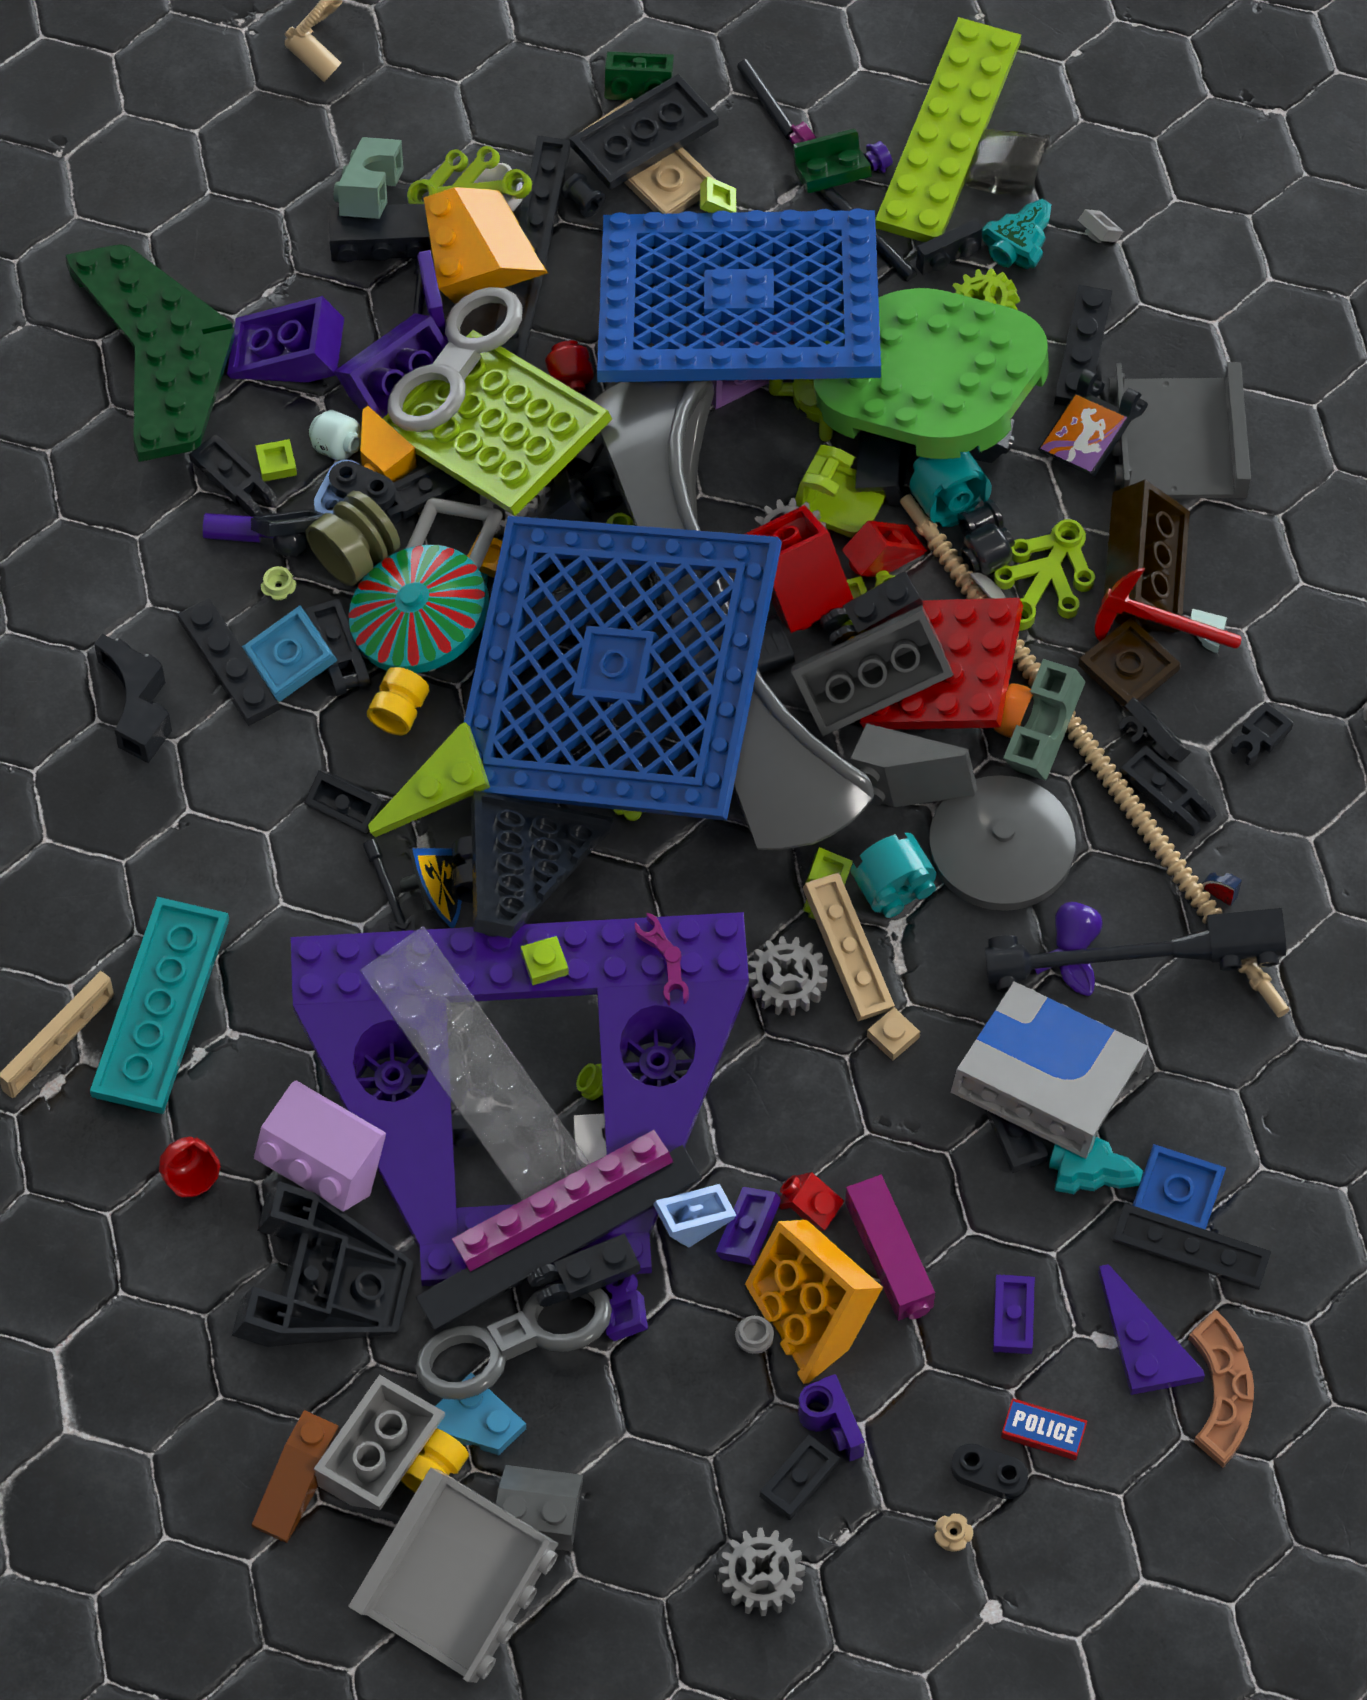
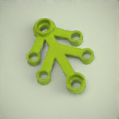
M483 146L478 150L475 160L468 166V157L460 150L454 149L448 152L445 162L429 180H417L410 185L407 198L409 204H424L421 198L426 192H429L430 196L453 187L499 190L502 194H508L514 199H522L530 193L532 181L522 170L512 169L505 174L502 180L474 183L486 168L492 169L498 165L500 161L499 153L491 146ZM492 152L491 160L484 162L485 155ZM460 156L459 164L453 166V160ZM464 171L452 186L442 187L453 172ZM523 181V187L516 191V185Z
M1064 519L1052 528L1051 534L1028 540H1014L1015 546L1011 547L1013 553L1012 560L1022 564L1014 566L1005 565L995 571L994 582L1000 589L1004 590L1013 587L1015 580L1037 575L1024 598L1020 599L1023 604L1022 616L1026 619L1021 620L1019 631L1026 630L1034 624L1036 616L1035 607L1050 581H1052L1059 599L1057 607L1059 615L1070 619L1078 614L1079 600L1072 594L1061 566L1066 554L1075 571L1073 578L1075 589L1087 592L1093 588L1095 574L1088 568L1081 551L1085 544L1086 533L1077 521ZM1069 536L1073 538V540H1066L1063 537ZM1022 548L1026 550V552L1020 554L1017 553L1015 549ZM1052 549L1048 557L1026 562L1030 559L1031 553ZM1005 574L1010 576V579L1003 580L999 576ZM1086 577L1090 581L1081 582L1078 578ZM1069 603L1072 604L1074 608L1066 609L1063 607V605Z

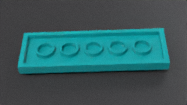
M157 897L90 1088L92 1098L164 1114L229 922L228 913Z

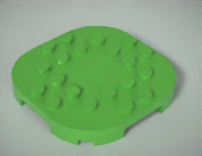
M905 289L878 297L881 378L814 379L816 406L822 412L823 421L838 433L854 439L857 433L862 430L916 445V455L932 459L960 458V452L971 451L976 446L982 452L997 444L1011 431V418L1032 388L1035 385L1042 387L1047 379L1049 372L1048 343L1041 326L1033 318L1016 309L938 289Z

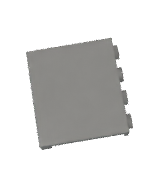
M430 1467L348 1607L361 1615L371 1617L463 1675V1679L467 1682L477 1683L479 1678L485 1679L494 1667L496 1658L492 1656L499 1644H506L514 1633L517 1624L513 1620L521 1608L525 1610L533 1601L537 1593V1588L534 1585L541 1573L546 1575L554 1565L558 1556L554 1551L559 1543L441 1470Z

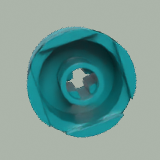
M969 451L960 452L961 457L953 459L919 457L913 464L915 471L910 480V491L930 520L935 524L940 522L942 527L958 525L957 515L964 511L968 513L975 510V507L981 500L985 502L991 495V482Z
M905 833L906 839L899 840L895 834L876 842L860 855L863 862L858 868L853 863L850 870L851 875L873 911L883 912L886 918L898 915L903 911L904 905L916 898L924 899L936 890V886L933 883L936 878V871L915 836L911 833Z

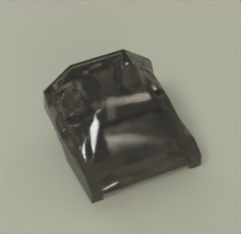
M985 129L973 158L966 186L994 194L1010 193L1017 197L1027 194L1032 195L1035 177L1038 175L1043 153L1046 152V148L1049 146L1051 135L1041 136L1020 131Z

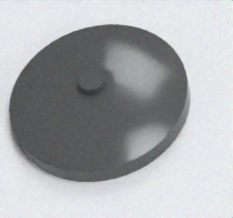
M1004 775L987 776L975 779L978 789L975 795L942 801L934 814L930 827L929 854L938 877L950 891L964 901L990 910L1009 911L1023 909L1048 898L1067 878L1075 854V831L1071 818L1064 806L1045 788L1018 777Z

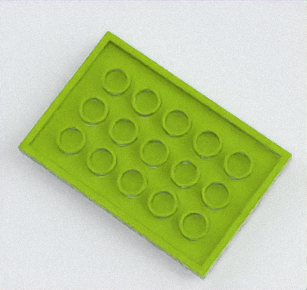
M472 330L466 337L479 338L483 337V335ZM499 346L492 351L480 353L482 357L464 380L466 384L465 399L458 412L444 424L435 429L414 432L403 430L395 425L389 414L382 419L415 447L417 455L516 516L612 420V417L605 408ZM431 380L416 386L407 395L403 403V412L413 416H421L433 412L446 401L450 393V384L444 380Z

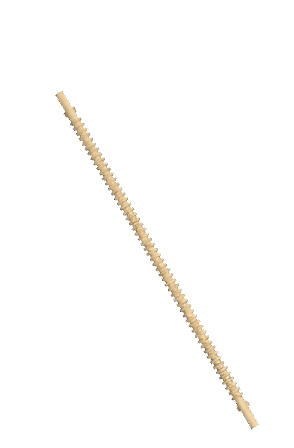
M911 494L904 496L900 500V504L917 525V532L928 540V548L934 550L933 555L940 557L939 563L945 565L944 570L951 572L950 578L956 580L955 585L962 587L961 593L967 595L966 599H990L970 576V573L973 572L968 571L969 566L967 564H962L963 558L957 556L958 551L951 549L952 543L946 541L947 536L939 533L937 524L927 517ZM1017 638L1013 663H1018V671H1023V678H1029L1028 685L1032 686L1041 664L1035 663L1036 657L1029 655L1030 649L1024 647L1025 642ZM1074 710L1066 733H1069L1068 739L1070 741L1075 740L1074 747L1077 749L1081 748L1079 754L1087 756L1085 762L1092 764L1091 770L1098 772L1097 779H1104L1102 785L1104 788H1109L1108 794L1111 796L1115 795L1114 802L1117 804L1121 803L1120 810L1123 812L1127 811V819H1133L1131 825L1139 827L1137 833L1145 835L1143 838L1144 843H1151L1149 846L1150 851H1156L1155 858L1162 859L1161 866L1168 867V875H1174L1173 882L1175 884L1180 883L1179 890L1181 892L1186 891L1185 898L1187 900L1192 899L1191 907H1198L1196 913L1198 916H1204L1202 922L1206 924L1207 915L1222 914L1221 908H1215L1216 901L1209 900L1210 893L1203 892L1204 885L1202 883L1197 884L1198 877L1196 875L1191 876L1192 869L1190 867L1185 868L1186 860H1179L1181 854L1179 851H1173L1175 845L1167 843L1169 837L1161 835L1163 829L1156 827L1157 821L1155 819L1150 820L1151 813L1149 811L1144 812L1145 805L1143 803L1138 804L1139 797L1137 795L1132 796L1133 788H1126L1128 785L1127 780H1121L1122 773L1115 772V764H1109L1110 757L1103 756L1104 749L1097 748L1099 742L1092 740L1093 734L1091 732L1086 733L1087 726L1084 724L1080 725L1082 719L1074 717L1076 714ZM1256 959L1241 960L1242 968L1239 969V972L1246 973L1251 987L1255 991L1258 990L1277 1017L1284 1016L1290 1008L1270 983L1272 979L1268 973H1264L1257 966Z

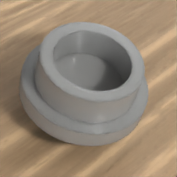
M755 1315L748 1316L738 1323L735 1339L738 1346L745 1352L758 1354L766 1351L771 1346L774 1339V1330L770 1322L765 1318Z

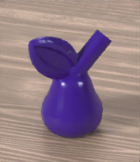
M1064 903L1058 908L1055 915L1057 949L1051 952L1087 949L1102 930L1103 919L1096 909L1081 903ZM1090 964L1059 967L1063 980L1073 991L1086 996H1090L1093 993L1095 976ZM1052 967L1034 969V971L1038 975Z

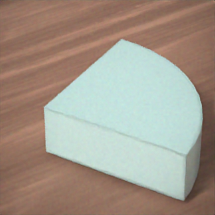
M1192 609L1190 619L1224 630L1227 617ZM1197 636L1206 649L1218 653L1219 643Z

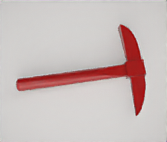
M1139 568L1128 573L1112 589H1108L1102 599V605L1098 610L1095 620V635L1099 641L1106 637L1117 613L1122 614L1123 611L1237 649L1242 641L1240 635L1129 599V593L1145 568Z

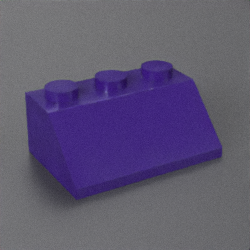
M413 314L336 369L334 373L350 399L362 412L366 406H369L383 418L388 414V397L395 384L405 374L414 369L433 364L447 345V342L430 315Z

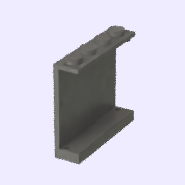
M1227 362L1224 378L1125 379V373H1122V363H1116L1114 377L1108 378V397L1114 398L1115 406L1120 408L1123 394L1128 388L1140 392L1142 395L1140 399L1146 401L1148 406L1141 416L1130 422L1112 449V455L1119 457V465L1114 466V484L1121 485L1122 489L1146 479L1172 499L1247 498L1251 482L1241 362Z

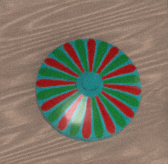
M419 545L401 550L373 567L358 585L349 609V627L352 637L363 655L371 663L386 671L392 667H401L414 673H422L439 668L461 655L481 632L489 607L488 588L474 562L458 550L441 545Z

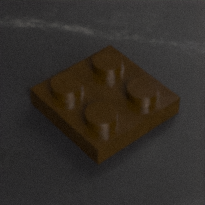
M1131 617L1081 656L1078 664L1081 669L1128 712L1129 710L1125 705L1133 697L1142 701L1180 670L1181 665L1175 657Z

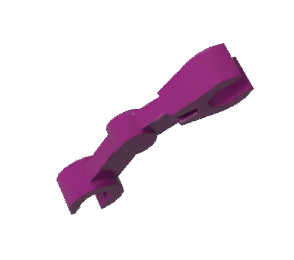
M647 913V920L654 926L653 930L645 932L635 922V933L640 940L657 949L665 958L668 971V982L664 986L663 991L665 1002L670 1006L669 993L673 989H680L683 992L684 1004H686L689 998V989L681 978V951L666 938L657 917Z

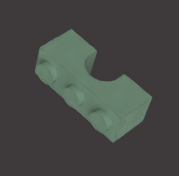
M362 137L356 150L353 149L351 152L348 166L345 165L343 167L340 181L334 185L333 197L335 202H339L340 216L380 219L387 204L386 185L396 186L403 172L402 140Z
M1046 659L1042 660L1030 690L1034 702L1029 720L1024 727L1016 725L1003 757L1014 771L1047 780L1085 685V680L1076 669Z

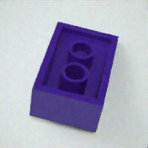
M323 296L238 317L235 320V338L231 347L227 375L231 379L311 382L335 376L334 371L338 368L344 317Z

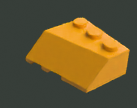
M453 187L424 197L438 288L454 304L475 290L488 287L504 288L548 273L499 190Z
M808 1220L778 1221L745 1283L764 1318L773 1323L781 1336L782 1341L780 1345L786 1355H792L800 1370L797 1374L803 1384L810 1383L850 1349L883 1289L878 1282Z

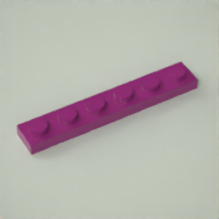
M653 1130L452 1238V1241L471 1272L669 1165L673 1160L668 1149Z

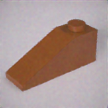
M306 1410L303 1411L278 1460L252 1522L253 1528L288 1543L318 1488L314 1468L340 1432L338 1425Z

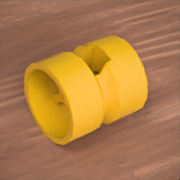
M401 667L389 668L379 686V692L376 693L367 710V717L376 727L394 735L407 734L417 717V710L415 708L422 707L429 693V685L421 676L411 670Z
M436 1428L401 1479V1482L416 1493L430 1467L441 1470L447 1475L450 1473L458 1474L468 1459L469 1452L454 1437Z

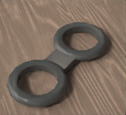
M560 1280L548 1283L534 1292L524 1305L523 1311L487 1326V1330L478 1326H457L443 1330L430 1338L418 1353L415 1364L418 1382L432 1395L443 1399L463 1400L477 1396L492 1387L504 1372L507 1360L531 1349L540 1347L551 1352H569L584 1348L597 1340L609 1325L612 1307L608 1295L599 1288L580 1296L589 1300L595 1306V1313L586 1326L568 1334H553L543 1330L537 1324L538 1316L544 1307H540L536 1295L541 1290L552 1285L562 1284ZM461 1343H474L484 1347L490 1353L487 1366L472 1379L461 1382H448L438 1378L431 1371L434 1360L442 1351L450 1346Z

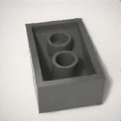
M866 724L850 758L852 765L866 774L872 783L874 797L870 804L873 805L884 804L899 807L973 796L978 790L968 749Z

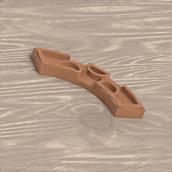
M1215 1309L1189 1334L1188 1340L1204 1358L1211 1374L1214 1390L1211 1414L1202 1430L1195 1437L1194 1443L1223 1468L1234 1456L1246 1434L1254 1401V1383L1242 1342L1226 1319Z

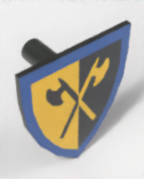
M452 848L409 849L415 874L401 879L400 886L402 890L410 892L420 888L425 912L433 911L446 928H454L459 918L462 901L456 899L451 891L452 871L454 870L452 867Z

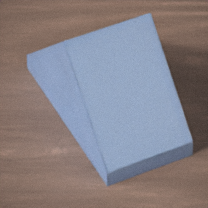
M720 1184L659 1199L653 1204L669 1236L688 1248L736 1217Z

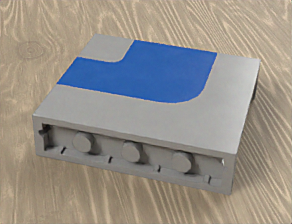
M1014 981L958 1066L951 1093L1086 1159L1093 1148L1100 1126L1134 1071L1140 1072L1148 1046Z

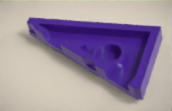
M1109 1264L1099 1266L1098 1273L1130 1394L1134 1395L1202 1382L1205 1374L1196 1361Z

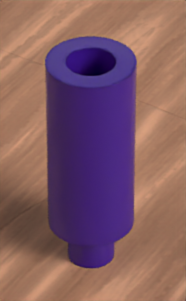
M205 513L204 539L260 543L261 537H274H268L252 531L251 518L253 517L212 513Z

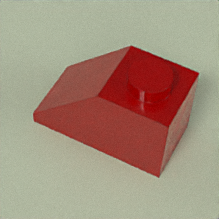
M870 520L862 526L842 549L850 560L849 566L855 573L860 576L876 577L879 571L890 573L922 556L927 551L908 525Z

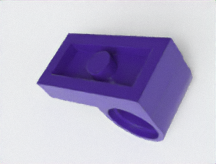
M836 1374L804 1387L800 1393L798 1417L802 1426L815 1432L834 1427L831 1429V1435L837 1450H844L849 1462L864 1457V1438ZM818 1402L825 1405L826 1410L817 1413L811 1411L807 1406Z

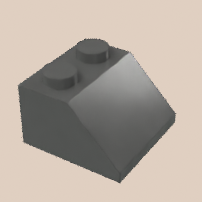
M505 1465L498 1488L496 1505L559 1543L556 1550L572 1552L583 1475Z

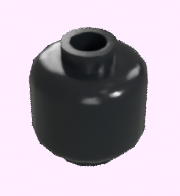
M986 523L964 537L963 548L960 549V553L965 564L969 566L970 571L990 575L1011 562L1013 557L1011 547L1015 546V541L1007 528L1003 527L1000 529L995 524Z

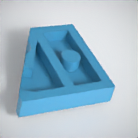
M470 1373V1374H469L464 1380H462V1381H465V1380H468V1379H472L473 1377H475V1375H473L472 1373ZM490 1389L477 1396L463 1400L442 1399L435 1406L445 1412V1417L438 1425V1429L448 1433L463 1445H476L481 1450L500 1455L526 1430V1423Z

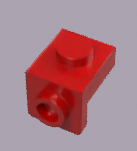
M813 1172L789 1177L780 1189L782 1195L780 1196L779 1208L781 1210L791 1208L801 1218L808 1220L819 1231L826 1230L844 1203V1200Z

